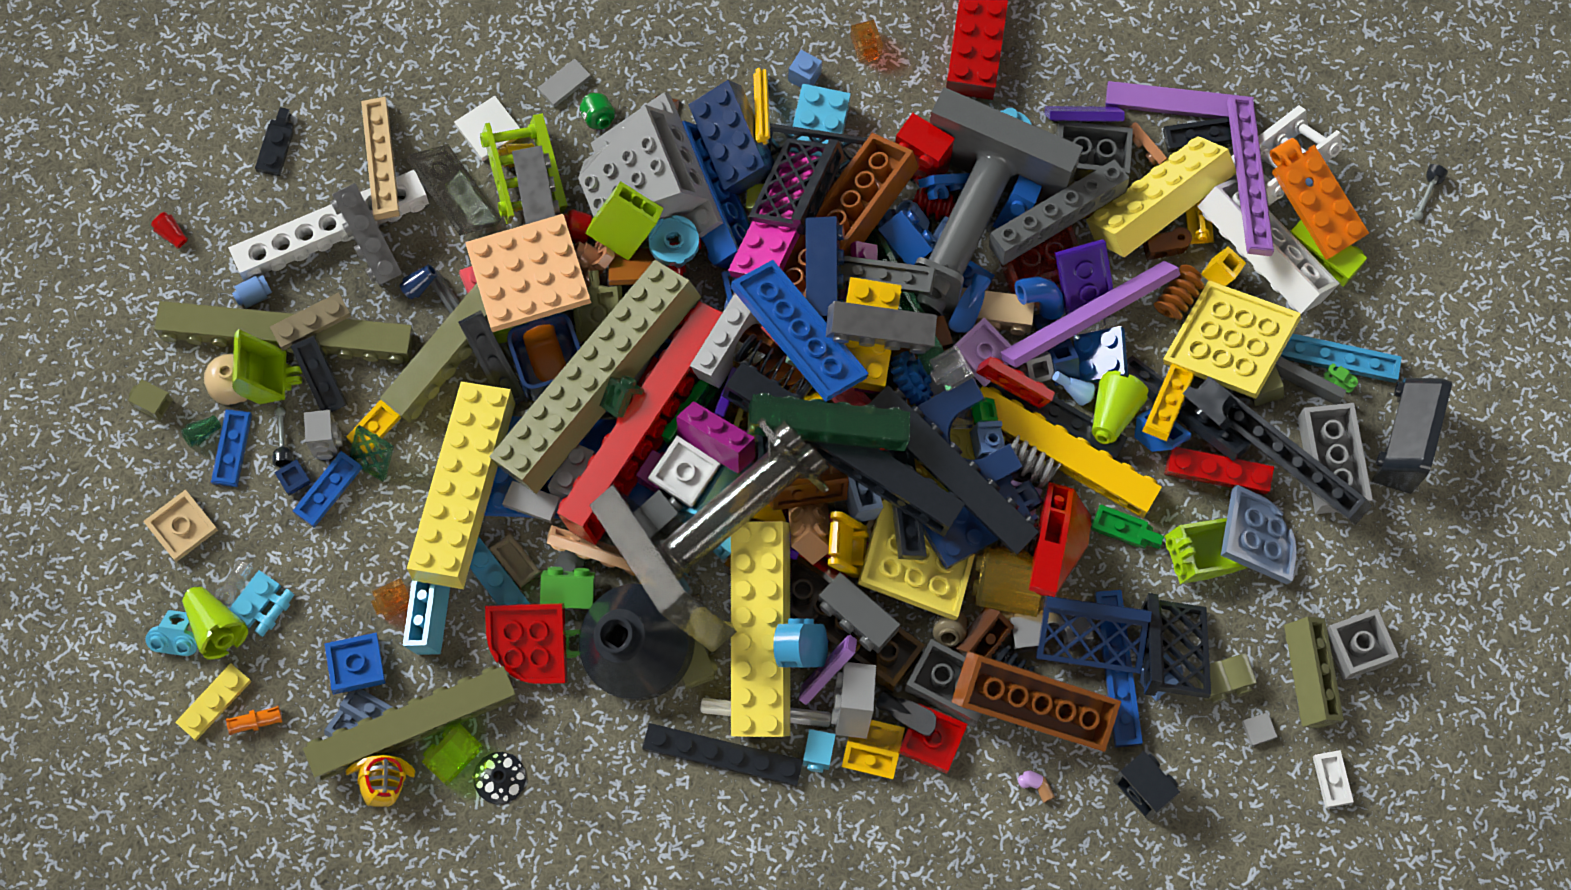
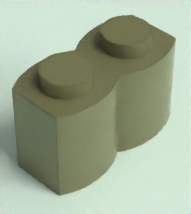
M1246 653L1210 663L1211 696L1209 699H1203L1204 701L1211 700L1212 704L1226 700V695L1236 693L1237 696H1242L1252 692L1251 688L1257 682ZM1197 679L1199 688L1203 689V683Z

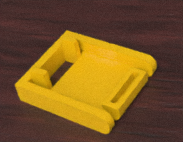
M831 512L833 522L830 523L828 552L831 558L828 559V565L851 578H859L866 556V540L869 537L867 526L843 512Z

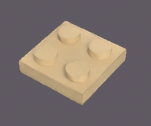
M186 490L143 521L175 562L179 561L218 531Z

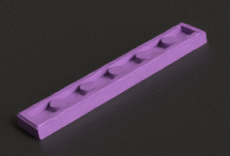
M1108 81L1105 107L1220 119L1229 117L1227 106L1229 96L1253 99L1254 97Z

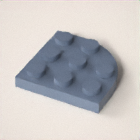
M1239 485L1232 488L1221 556L1288 584L1293 581L1297 551L1294 533L1292 529L1288 530L1281 517L1283 513L1271 501Z

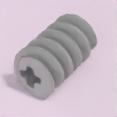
M1017 435L1011 445L1024 466L1021 476L1024 477L1030 473L1031 483L1039 479L1038 488H1042L1049 483L1061 463L1053 467L1054 458L1044 461L1045 452H1041L1036 456L1037 447L1033 446L1027 450L1029 442L1025 440L1018 444L1020 435Z

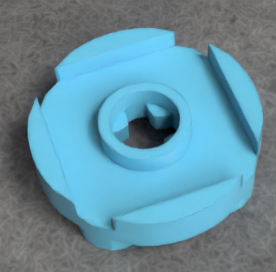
M675 215L672 218H662L658 220L649 233V249L654 258L660 263L677 268L682 267L692 260L698 252L699 234L695 225L685 217ZM675 236H678L679 244L674 246L670 245V242L667 239H673Z

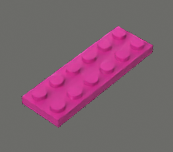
M789 152L788 156L791 157L797 153ZM809 155L811 161L818 158V156ZM805 157L793 163V165L797 169L809 162ZM789 165L781 169L778 175L781 177L793 170ZM811 169L799 176L804 180L812 176L814 171ZM795 177L783 184L787 189L799 181ZM781 185L771 189L769 196L771 197L783 191ZM803 188L790 195L792 200L803 195ZM785 197L775 202L774 205L776 208H779L790 201ZM769 205L761 209L759 214L765 215L774 209ZM791 209L780 216L791 219L795 210ZM752 221L728 270L731 277L740 278L771 260H774L783 271L800 236L796 228Z

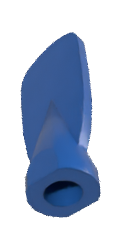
M978 273L973 274L971 285L960 298L949 321L948 327L951 331L966 333L973 328L983 304L985 290L991 283L989 278Z

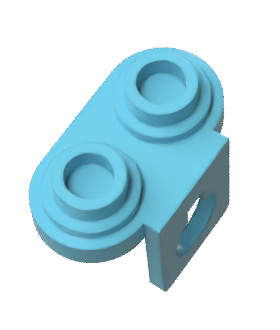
M167 611L159 626L151 628L145 638L147 646L154 652L190 656L198 648L193 633L186 630L190 624L186 612ZM172 618L184 619V621L178 622L177 625L172 624L170 620Z

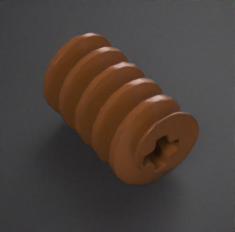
M1184 264L1180 266L1179 277L1171 280L1163 290V294L1159 295L1157 302H1154L1153 306L1162 315L1181 320L1183 318L1181 312L1186 313L1188 311L1187 305H1192L1194 302L1192 297H1198V290L1204 289L1205 285L1201 281L1202 275L1190 265Z

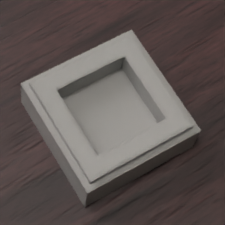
M1268 712L1242 721L1251 747L1277 738Z

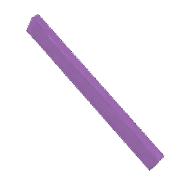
M1229 96L1227 106L1247 254L1272 256L1274 246L1253 98Z
M1162 261L1000 352L1002 360L1015 368L1019 367L1179 277V268L1166 261Z

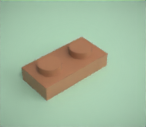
M1136 122L1129 127L1133 128L1132 141L1138 148L1143 145L1147 149L1148 153L1145 156L1154 166L1168 159Z

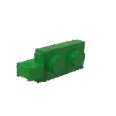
M1102 504L1099 505L1090 529L1146 549L1147 545L1160 549L1164 539V535L1152 531L1153 526L1148 525L1147 521Z

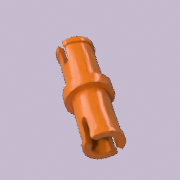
M279 705L257 712L250 710L249 714L226 718L229 735L251 729L258 731L259 727L283 722Z

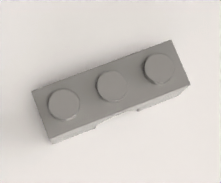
M1043 610L1040 611V614L1030 615L1029 612L1014 614V617L1010 618V622L1014 625V629H1011L1010 633L1013 653L1037 651ZM1049 612L1048 625L1051 629L1056 630L1066 623L1060 614ZM1065 615L1068 620L1074 617L1070 615ZM1079 617L1071 623L1079 635L1091 627L1084 617ZM1069 626L1060 631L1064 640V646L1077 638ZM1092 631L1082 638L1086 645L1091 644L1094 639ZM1078 641L1073 646H1079L1082 644L1080 641Z

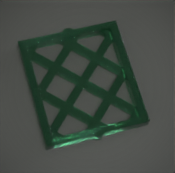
M358 425L355 430L349 457L358 462L364 472L384 482L387 477L394 445ZM364 435L368 436L371 439L366 440ZM370 443H374L376 451L371 450ZM379 444L383 445L386 448L381 449ZM361 445L366 447L367 453L362 452ZM379 454L383 461L378 462L374 455ZM370 456L373 464H369L365 457ZM358 458H361L362 461H363V463H361V462L358 461L357 459H358ZM376 467L377 470H378V472H376L375 470H373V469H371V468Z

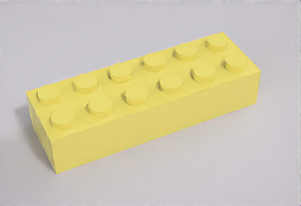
M1199 136L1190 140L1182 149L1171 154L1167 160L1154 167L1140 180L1135 181L1127 189L1126 193L1096 210L1092 216L1086 219L1094 240L1103 239L1106 242L1107 249L1122 257H1126L1206 197L1215 186L1226 182L1236 174V168L1229 149Z

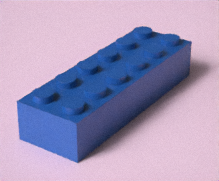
M682 121L723 221V224L702 236L701 240L706 245L710 262L714 266L729 269L750 227V223L739 196L723 189L697 125Z

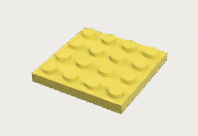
M1208 280L1163 358L1164 364L1168 366L1175 364L1193 373L1194 376L1205 380L1209 376L1223 387L1256 399L1301 319V313Z

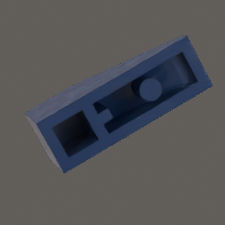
M1040 314L1033 315V324L1036 332L1060 318L1047 319ZM1069 338L1047 350L1051 355L1054 373L1059 371L1069 378L1080 380L1079 357ZM1053 380L1055 386L1060 385L1059 383Z

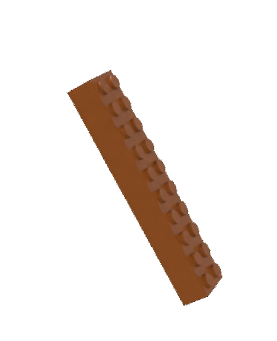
M875 133L870 134L828 191L816 216H836L839 224L844 226V240L840 241V249L844 250L845 256L851 257V243L866 241L919 168L912 150ZM800 234L783 272L805 298L806 235ZM753 324L748 327L739 339V342L744 344L752 334L757 335V340L752 348L763 339L758 349L759 352L766 355L774 347V351L770 356L772 359L781 357L784 353L761 329V324Z

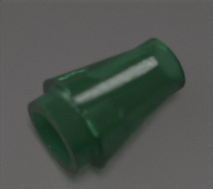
M212 415L208 418L185 424L181 434L190 448L195 445L199 447L222 427L217 417Z

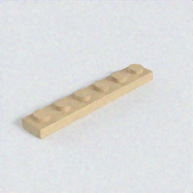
M386 97L361 101L373 216L375 221L400 216L388 102Z

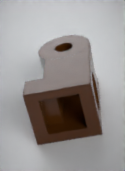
M1183 227L1175 228L1172 232L1155 234L1142 244L1146 260L1149 261L1184 253L1192 241V235L1188 229Z

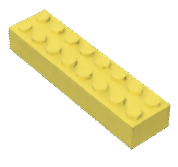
M467 382L460 383L407 566L413 581L464 589L498 465L489 456L506 437L515 407L511 389Z
M731 522V736H791L790 667L777 666L773 647L774 634L778 624H788V619H790V523Z

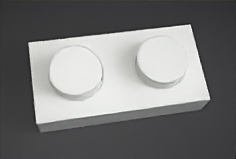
M1341 750L1314 755L1313 760L1325 809L1352 804L1354 801Z

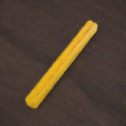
M757 68L756 73L753 74L755 137L758 143L767 144L770 138L768 72L766 69L761 70V68Z

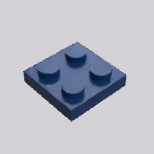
M1122 326L1074 335V348L1079 357L1080 380L1098 383L1102 375L1108 371H1120V376L1128 377L1125 329Z
M377 633L324 643L333 695L386 684Z

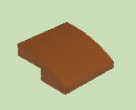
M638 248L629 261L614 252L615 257L609 264V285L635 284L652 262L656 260L651 254L650 249Z

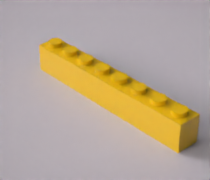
M982 386L980 390L984 397L995 399L998 421H1002L1001 430L1003 436L1006 437V441L1012 444L1017 435H1020L1018 444L1027 440L1029 442L1027 450L1036 446V456L1041 452H1045L1044 461L1054 458L1053 467L1061 463L1058 469L1064 474L1144 519L1162 488L1154 478L1138 474L1131 465L1117 462L1108 452L1104 450L1098 451L1091 447L1087 440L1080 437L1075 438L1068 434L1067 429L1060 425H1052L1046 421L1043 415L1037 412L1031 413L1024 409L1020 402L1013 399L1010 401L1003 397L1002 393L996 388ZM972 408L967 411L966 418L974 422Z

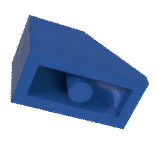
M1152 407L1137 416L1134 437L1151 452L1172 450L1191 438V433L1176 421L1167 441L1142 432Z

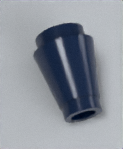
M428 264L402 279L403 282L400 283V288L409 299L419 298L438 276L437 272Z

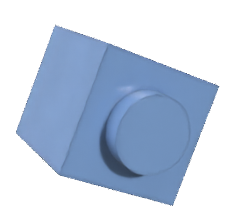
M800 50L789 67L788 81L802 88V84L814 86L821 75L822 61Z

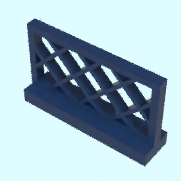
M1044 596L1037 659L1141 674L1148 623L1151 622V611ZM1049 612L1060 614L1066 623L1053 631L1048 625ZM1065 615H1070L1074 617L1068 620ZM1079 617H1084L1091 627L1079 635L1071 623ZM1091 619H1098L1099 621L1094 624ZM1105 621H1111L1117 631L1105 639L1097 627ZM1116 622L1125 623V625L1120 628ZM1130 625L1141 626L1140 637L1131 643L1123 631ZM1069 626L1077 638L1064 646L1056 634ZM1048 629L1051 634L1046 637V632ZM1095 630L1102 642L1090 650L1082 638ZM1118 634H1121L1128 643V646L1116 654L1108 642ZM1054 637L1062 649L1054 655L1043 654L1045 643ZM1078 641L1081 642L1088 652L1080 659L1073 658L1067 650ZM1137 643H1139L1138 651L1134 647ZM1104 645L1113 654V657L1105 663L1099 662L1093 654ZM1129 649H1132L1137 656L1135 667L1125 666L1119 658ZM1065 652L1068 657H1062L1059 655ZM1091 656L1094 661H1089L1085 659ZM1117 660L1120 665L1111 664V663H1112L1113 661Z

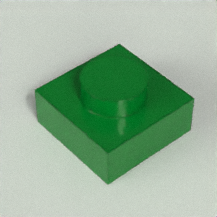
M985 397L986 400L972 407L974 423L998 421L995 399Z

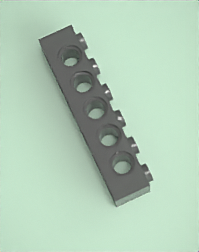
M1114 159L991 232L989 248L1002 265L1007 264L1126 193L1129 182L1128 175Z

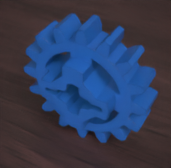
M908 351L894 356L893 361L890 363L893 367L891 369L893 381L897 384L898 389L909 398L910 404L918 406L931 399L934 395L929 385L932 383L931 375L927 373V368L923 365V362L919 358L916 360L914 353L909 354Z

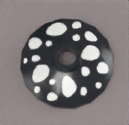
M506 752L491 753L483 757L476 765L473 774L474 787L478 795L487 802L493 804L509 803L516 799L524 789L526 782L525 769L521 761L513 754ZM497 772L504 774L503 779L500 781L494 779V775Z

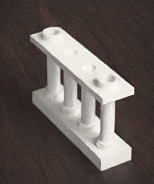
M1297 106L1258 136L1262 162L1265 161L1274 168H1277V166L1270 157V150L1288 139L1296 137L1298 134H1303L1318 144L1316 148L1325 162L1337 156L1343 150L1341 133L1336 130L1326 138L1309 127L1306 109L1301 106ZM1233 155V156H1231V157H1232V160H1233L1234 165H1235V159H1234V155ZM1235 174L1234 176L1231 177V179L1236 178L1237 175ZM1264 175L1267 203L1270 206L1277 199L1282 198L1285 193L1276 178L1271 180Z

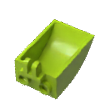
M238 329L234 335L232 378L234 391L240 396L258 404L285 400V390L290 391L292 390V385L302 383L301 376H294L302 374L300 366L292 367L286 364L285 350L282 351V349Z
M1227 518L1179 525L1164 536L1166 548L1170 552L1174 572L1180 584L1208 580L1248 568L1221 556Z

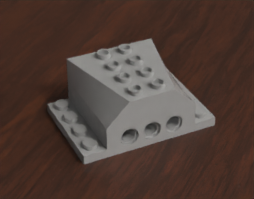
M662 93L591 142L594 154L584 160L578 179L593 216L597 214L619 182L622 181L664 208L659 220L662 218H672L675 215L685 217L695 225L699 238L723 224L669 93ZM649 234L638 248H649ZM675 236L673 239H667L671 243H679L678 236Z

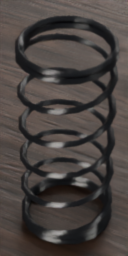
M752 334L738 351L735 361L742 362L752 354L748 364L751 365L763 339L750 351L757 340V335ZM774 347L754 366L757 368L765 360L760 370L761 374L774 351ZM783 356L764 376L767 377L777 367L772 379H775L786 356ZM792 367L778 381L779 383H781L788 376L783 386L784 389L786 388L789 379L791 378L794 370L796 369L795 367ZM803 375L788 391L791 392L800 383L796 394L804 399L812 385L807 381L802 387L806 379Z

